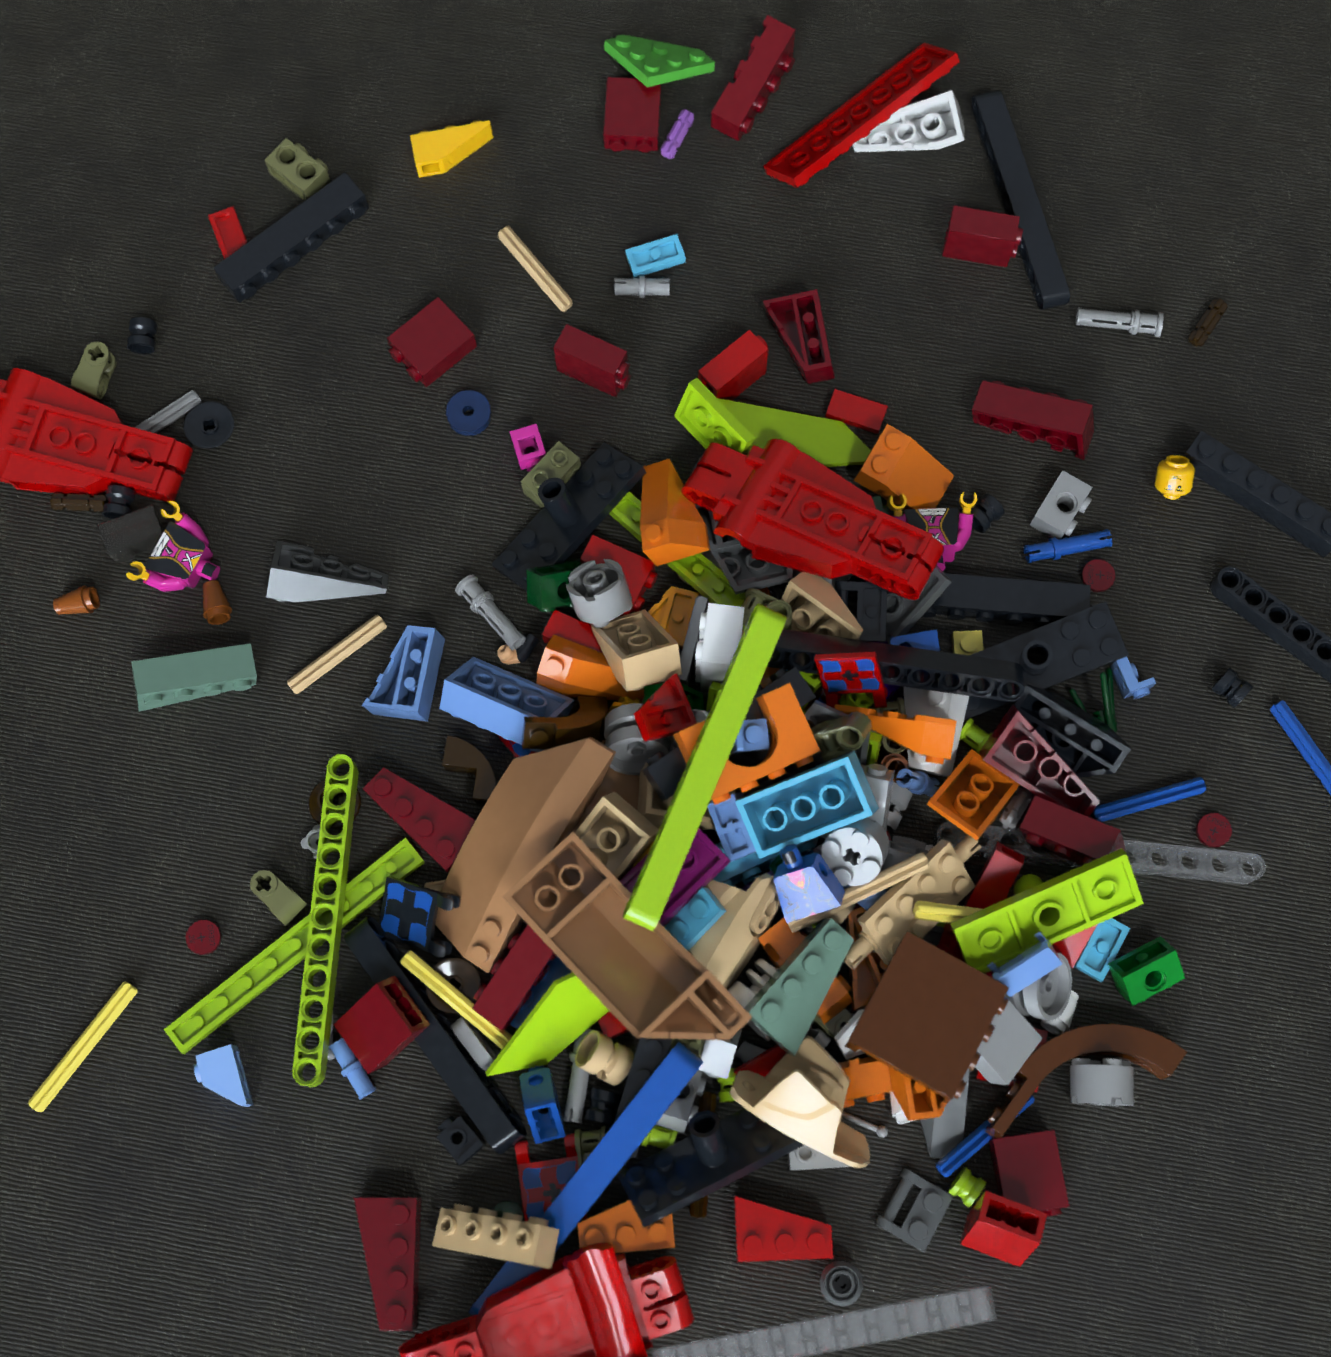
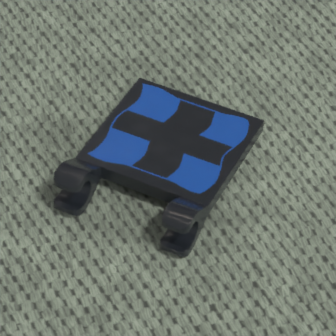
M388 876L386 878L379 924L390 939L426 950L434 956L444 957L445 954L452 953L453 944L447 940L433 938L438 907L446 911L452 910L453 907L459 908L461 898L455 894L439 892Z

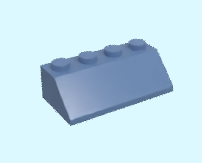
M472 657L444 679L439 709L450 713L453 717L473 723L478 728L498 734L506 740L521 744L524 717H566L569 715L575 700L476 657ZM529 749V750L534 751V752H540V751L545 750V749Z

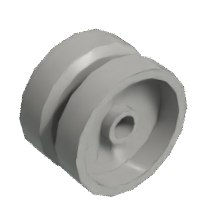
M641 703L621 705L611 710L605 716L604 745L616 752L609 767L616 772L626 775H640V771L649 757H652L659 751H662L664 755L670 752L668 737L644 742L633 715L643 705Z
M1057 953L1063 964L1015 995L1009 997L1005 994L1022 1016L1031 1015L1034 1018L1049 1021L1056 1020L1062 1015L1068 1004L1072 987L1071 967L1063 954Z

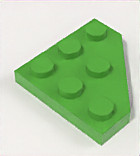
M618 35L616 38L605 40L604 50L646 87L714 72L715 61L700 49L629 35Z

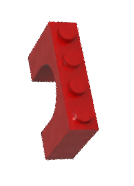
M592 535L580 558V562L586 563L595 560L596 564L605 563L604 559L618 562L624 572L633 603L632 609L620 616L641 611L645 603L643 595L647 588L652 589L658 576L655 573V564L649 559ZM557 610L553 611L542 633L544 643L548 644L552 636L557 635L603 653L592 632L591 625L593 624L579 621Z
M997 841L974 884L976 887L970 891L964 906L984 909L1007 899L1008 892L1024 864L1025 855ZM1097 925L1051 944L1057 953H1061L1067 958L1072 969Z

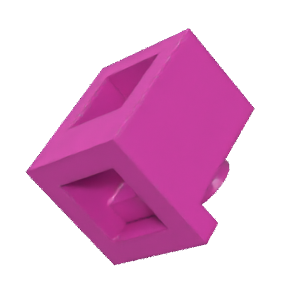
M537 424L509 431L520 469H527L528 472L546 455Z

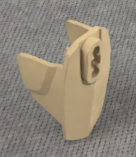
M768 873L757 877L747 891L715 880H711L705 886V888L710 889L727 911L689 951L727 990L733 985L760 945L758 938L769 930L781 906L774 878Z
M811 1036L804 1038L795 1056L786 1053L765 1077L750 1070L738 1071L730 1089V1095L737 1103L755 1116L791 1138L854 1168H864L870 1162L869 1145L865 1135L841 1122L850 1079L832 1056Z

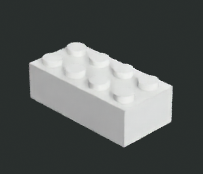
M708 603L707 613L701 612L699 625L700 639L697 641L695 657V682L700 683V692L708 693L713 681L722 683L742 637L745 607Z

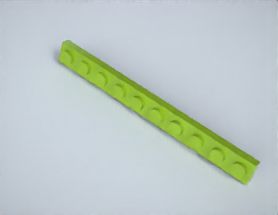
M629 491L609 515L642 542L640 531L641 501ZM702 553L667 563L671 569L702 596L708 598L710 603L739 607L743 604L745 593L735 595L723 572ZM800 672L813 692L822 686L819 674Z
M406 838L346 885L342 928L384 896L386 878L388 876L404 880L425 863ZM326 911L320 916V924L322 926L330 924L333 920L332 911ZM310 914L164 1029L181 1054H186L305 959ZM322 941L321 943H319L317 948L320 947L326 941Z

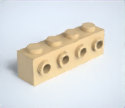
M454 1204L453 1210L440 1208L432 1246L552 1269L559 1229L548 1227V1220L529 1217L528 1222H522L523 1216L504 1212L503 1218L497 1217V1211L479 1208L478 1214L472 1213L473 1207Z

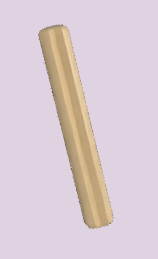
M505 226L498 232L499 239L558 309L562 312L570 309L573 305L572 299L511 227Z
M375 615L287 681L288 686L295 694H299L385 630L387 627L386 623L379 615Z

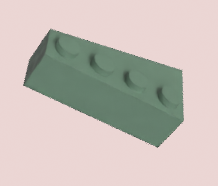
M251 643L131 661L139 712L205 696L218 695L231 690H248L253 685H256L257 681Z
M824 918L817 924L744 1008L752 1016L750 1020L781 1049L792 1056H795L854 941L832 918Z

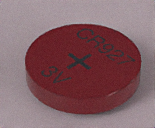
M1092 560L1082 570V582L1084 585H1091V591L1104 592L1113 585L1115 570L1105 560Z
M1209 813L1198 821L1196 834L1204 845L1217 848L1229 841L1232 828L1230 822L1223 815Z
M199 920L193 923L186 933L187 946L196 954H211L221 943L219 927L208 920Z

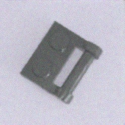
M903 1168L899 1175L901 1180L882 1216L878 1215L874 1224L925 1253L954 1196L912 1171ZM912 1185H915L920 1190L901 1226L898 1227L893 1224V1221Z

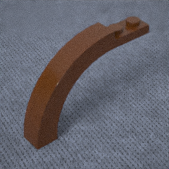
M1096 1024L1067 1031L1034 1049L1014 1077L1019 1083L1014 1081L1004 1094L1008 1098L1002 1107L996 1106L988 1116L987 1121L990 1124L985 1132L994 1139L1003 1136L1043 1079L1056 1067L1068 1060L1093 1055L1112 1056L1131 1061L1162 1080L1173 1074L1187 1051L1161 1035L1129 1025Z

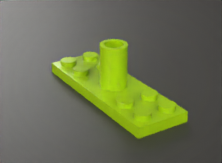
M1121 848L1044 883L1036 875H1024L1014 885V896L952 922L950 925L965 963L985 974L991 971L987 966L991 962H994L999 968L1040 942L1035 936L1039 931L1053 944L1144 903L1127 853Z

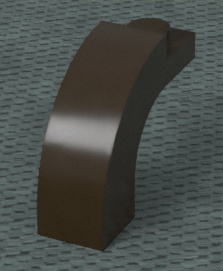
M578 696L576 713L566 717H524L522 749H549L588 737H592L601 743L604 739L605 716L608 714L609 708L607 697Z

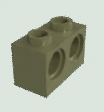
M287 138L264 160L270 175L304 201L331 183L326 164L319 158L314 160L301 144H294Z
M558 441L521 480L523 493L543 509L544 504L538 496L540 485L549 478H560L566 484L580 469V458Z

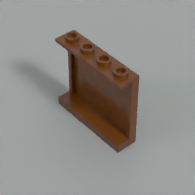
M907 931L845 1046L854 1052H857L859 1049L944 1097L942 1102L947 1104L953 1097L959 1099L967 1084L962 1079L967 1069L973 1071L977 1065L981 1054L976 1051L982 1041L987 1043L995 1029L991 1022L995 1014L1001 1015L1009 1001L1005 997L1009 987Z

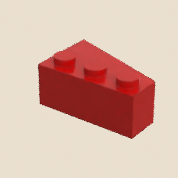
M734 1196L737 1262L833 1258L831 1225Z

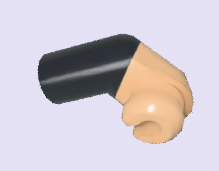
M527 633L525 636L526 640L522 646L516 650H511L509 646L502 645L497 650V656L502 663L507 665L523 663L529 658L539 640L532 634Z

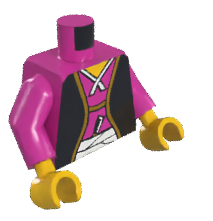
M962 492L959 503L963 510L960 513L959 508L904 509V514H902V508L907 503L906 496L900 494L901 505L896 506L891 495L887 500V506L894 512L893 517L933 534L932 537L943 545L944 552L937 566L942 571L945 570V562H952L955 552L961 551L971 537L974 515L971 514V508L977 502L976 493L974 492L973 503L966 504L963 501L964 492Z
M167 501L174 507V513L169 515L165 510L161 509V514L165 518H174L175 523L169 522L145 566L138 561L130 564L139 570V575L128 572L126 573L127 578L133 581L141 578L143 583L162 592L183 590L185 587L194 588L201 577L210 581L216 580L220 572V566L210 562L213 553L208 548L209 540L199 524L187 514L180 513V507L176 502Z

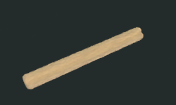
M920 852L879 872L867 884L850 886L844 889L845 894L840 907L789 922L788 925L792 932H797L928 869L930 863L926 855Z

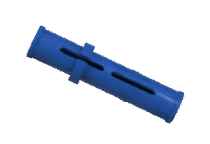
M1104 529L1103 531L1063 539L1053 537L1048 539V542L1025 545L1024 554L1036 552L1025 556L1027 563L1049 558L1058 560L1064 555L1105 547L1109 548L1112 546V538L1100 539L1111 536V532L1109 529Z

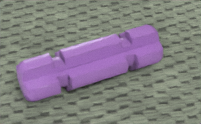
M686 109L680 112L677 117L678 120L675 121L666 138L667 141H664L661 147V155L668 159L674 158L677 152L676 149L680 147L688 132L687 128L691 127L694 121V114Z

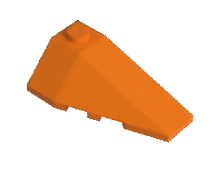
M666 459L644 466L646 473L642 480L640 517L643 552L656 566H660L709 551L707 525L698 512L696 505L682 494L681 490L684 483L671 460Z
M553 635L546 645L537 671L536 684L573 698L578 696L607 697V700L619 701L620 697L628 696L632 700H635L636 697L643 700L644 688L637 691H626L616 680L603 653L557 635Z
M835 704L834 709L845 714L852 712L865 714L871 721V731L881 734L890 741L920 756H926L925 762L943 765L944 759H951L957 720L924 715H915L911 718L899 712L883 711V713H878L874 709Z

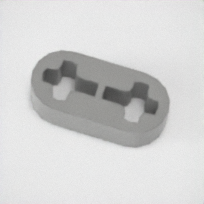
M461 1016L451 1025V1029L475 1062L486 1071L497 1056L477 1028Z

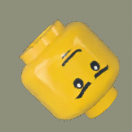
M1167 456L1157 466L1156 489L1168 499H1179L1180 496L1190 493L1195 475L1194 465L1185 456Z

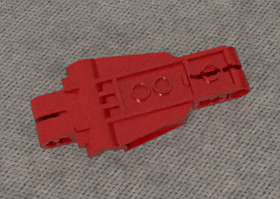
M12 368L7 381L0 379L1 482L11 484L17 490L91 494L93 497L106 491L109 485H120L133 489L138 495L163 502H175L183 477L180 475L185 474L193 453V449L190 446L171 437L127 426L114 409L34 372Z
M781 439L768 440L763 449L753 445L748 455H744L719 443H710L681 490L682 494L689 501L713 512V519H715V522L719 521L713 531L714 534L721 537L729 535L736 538L741 543V546L752 550L753 559L828 579L852 574L909 600L919 598L931 576L930 574H932L944 552L943 545L932 537L933 534L877 510L872 496L809 455L801 452L794 445Z
M595 1243L580 1248L574 1253L553 1262L552 1269L542 1268L487 1297L477 1315L414 1335V1338L404 1342L399 1347L398 1352L400 1357H648L646 1349L653 1348V1338L689 1326L694 1321V1314L687 1292L684 1289L683 1279L675 1257L664 1256L629 1267L624 1253L615 1255L611 1244Z

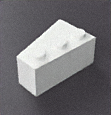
M904 687L907 717L913 718L915 715H924L957 720L951 759H944L943 765L925 762L926 756H920L907 749L909 768L943 777L950 776L954 766L969 696Z

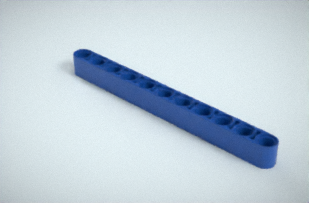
M678 1042L541 1217V1219L548 1220V1227L559 1229L555 1253L704 1063L682 1043ZM507 1261L468 1313L472 1316L477 1315L487 1297L542 1269V1267Z

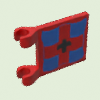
M876 652L815 655L814 660L828 706L835 708V704L839 705L841 694L873 693L875 708H887L886 697L888 696V690L883 682Z
M574 1133L567 1134L564 1137L567 1156L564 1158L530 1162L528 1142L518 1141L515 1144L525 1222L529 1221V1217L541 1218L579 1170ZM587 1213L582 1220L588 1219Z

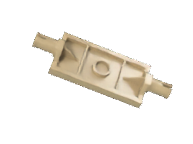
M966 834L954 848L950 842L943 839L926 854L930 863L928 869L893 885L857 919L862 927V931L858 934L860 938L851 945L844 959L846 965L851 969H855L871 952H876L884 964L888 965L907 931L922 939L938 922L916 919L913 914L915 902L926 901L957 905L976 886L967 873L964 863L981 848V845L977 844L978 840L976 841Z

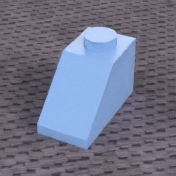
M229 1044L195 1056L197 1064L194 1065V1073L198 1082H202L204 1087L240 1106L249 1107L253 1105L238 1046Z

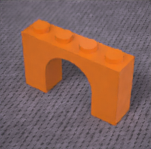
M790 683L756 698L764 718L767 719V725L771 734L770 749L763 761L753 767L739 766L727 759L710 799L714 805L730 799L729 792L739 787L743 793L759 786L757 782L759 778L768 775L769 780H772L787 773L784 767L795 763L797 768L814 761L813 754L820 752ZM706 720L673 735L686 765Z

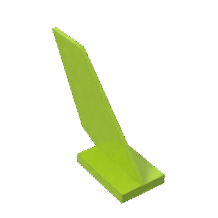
M698 378L688 383L674 415L705 449H707L710 443H719L744 455H748L753 445L763 449L768 440L781 439L794 445L801 452L809 455L826 467L863 465L871 451L842 421L716 398Z
M573 972L555 980L486 1070V1075L492 1076L548 1064L608 1013L609 1010Z

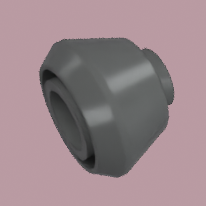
M835 1261L829 1264L821 1274V1292L825 1299L833 1305H851L862 1293V1275L853 1264L846 1261Z

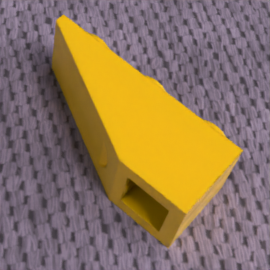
M490 120L474 121L467 125L448 126L441 130L421 131L418 134L410 135L419 178L446 173L493 139Z

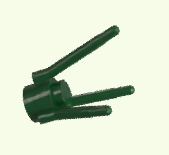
M1107 668L1106 673L1102 672L1100 674L1104 710L1096 711L1092 714L1107 724L1114 732H1118L1115 717L1112 669ZM1070 689L1069 692L1076 706L1086 711L1075 689Z

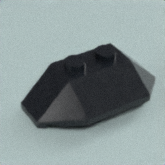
M1027 684L1024 695L1014 704L1080 778L1114 774L1131 750V747L1107 724L1056 693Z

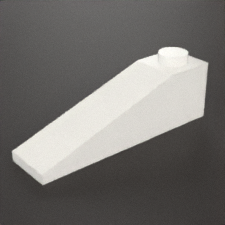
M951 90L898 109L887 121L880 123L871 130L868 136L854 143V151L937 150L964 141L965 128L960 106L953 91Z

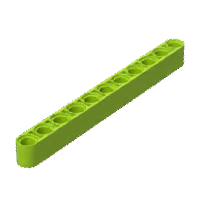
M759 603L755 606L623 913L624 919L651 931L658 924L783 630L787 616Z
M336 754L328 761L292 1069L294 1080L299 1085L307 1087L320 1085L325 1079L359 775L356 764L345 754ZM340 765H350L349 772L346 775H336L337 768ZM346 793V801L343 804L333 805V799L337 794ZM336 822H342V831L337 835H330V827ZM331 852H339V861L334 865H327V856ZM329 881H335L337 886L335 892L331 895H324V885ZM326 911H332L333 920L330 924L322 926L320 924V916ZM322 941H328L330 944L329 952L324 956H318L316 953L318 944ZM324 971L326 982L320 987H315L313 977L316 973ZM316 1002H321L323 1005L322 1014L317 1018H312L309 1013L310 1007ZM317 1033L320 1040L316 1048L309 1050L306 1046V1039L310 1034ZM313 1064L316 1068L315 1077L310 1081H306L303 1078V1069L305 1066Z

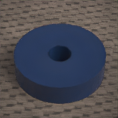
M474 390L458 392L449 400L446 407L449 425L455 432L461 435H477L483 432L491 421L492 412L487 398ZM467 410L474 411L470 416L464 415Z

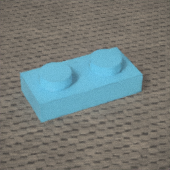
M677 234L625 250V255L634 278L686 263V257Z
M702 887L664 928L689 951L727 910L709 888Z
M1113 918L1099 923L1075 963L1074 968L1099 982H1103L1110 969L1108 963L1114 961L1130 928Z

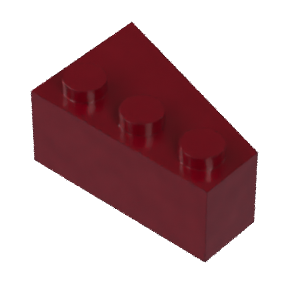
M815 289L763 301L766 315L807 384L835 379L818 290Z
M1034 796L1020 825V830L1026 842L1039 848L1043 846L1053 851L1056 855L1069 859L1081 866L1121 848L1125 851L1120 829L1038 796Z

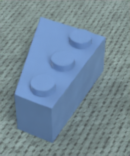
M407 625L390 655L391 660L383 674L380 673L376 680L377 685L370 697H366L362 706L373 715L428 722L445 638L435 628Z

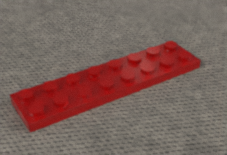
M922 43L766 163L763 167L767 175L796 188L806 184L814 174L828 167L832 160L840 154L847 152L858 140L868 136L871 130L880 123L887 121L898 109L908 105L911 99L920 92L927 90L938 78L948 74L951 68L960 62L957 53Z

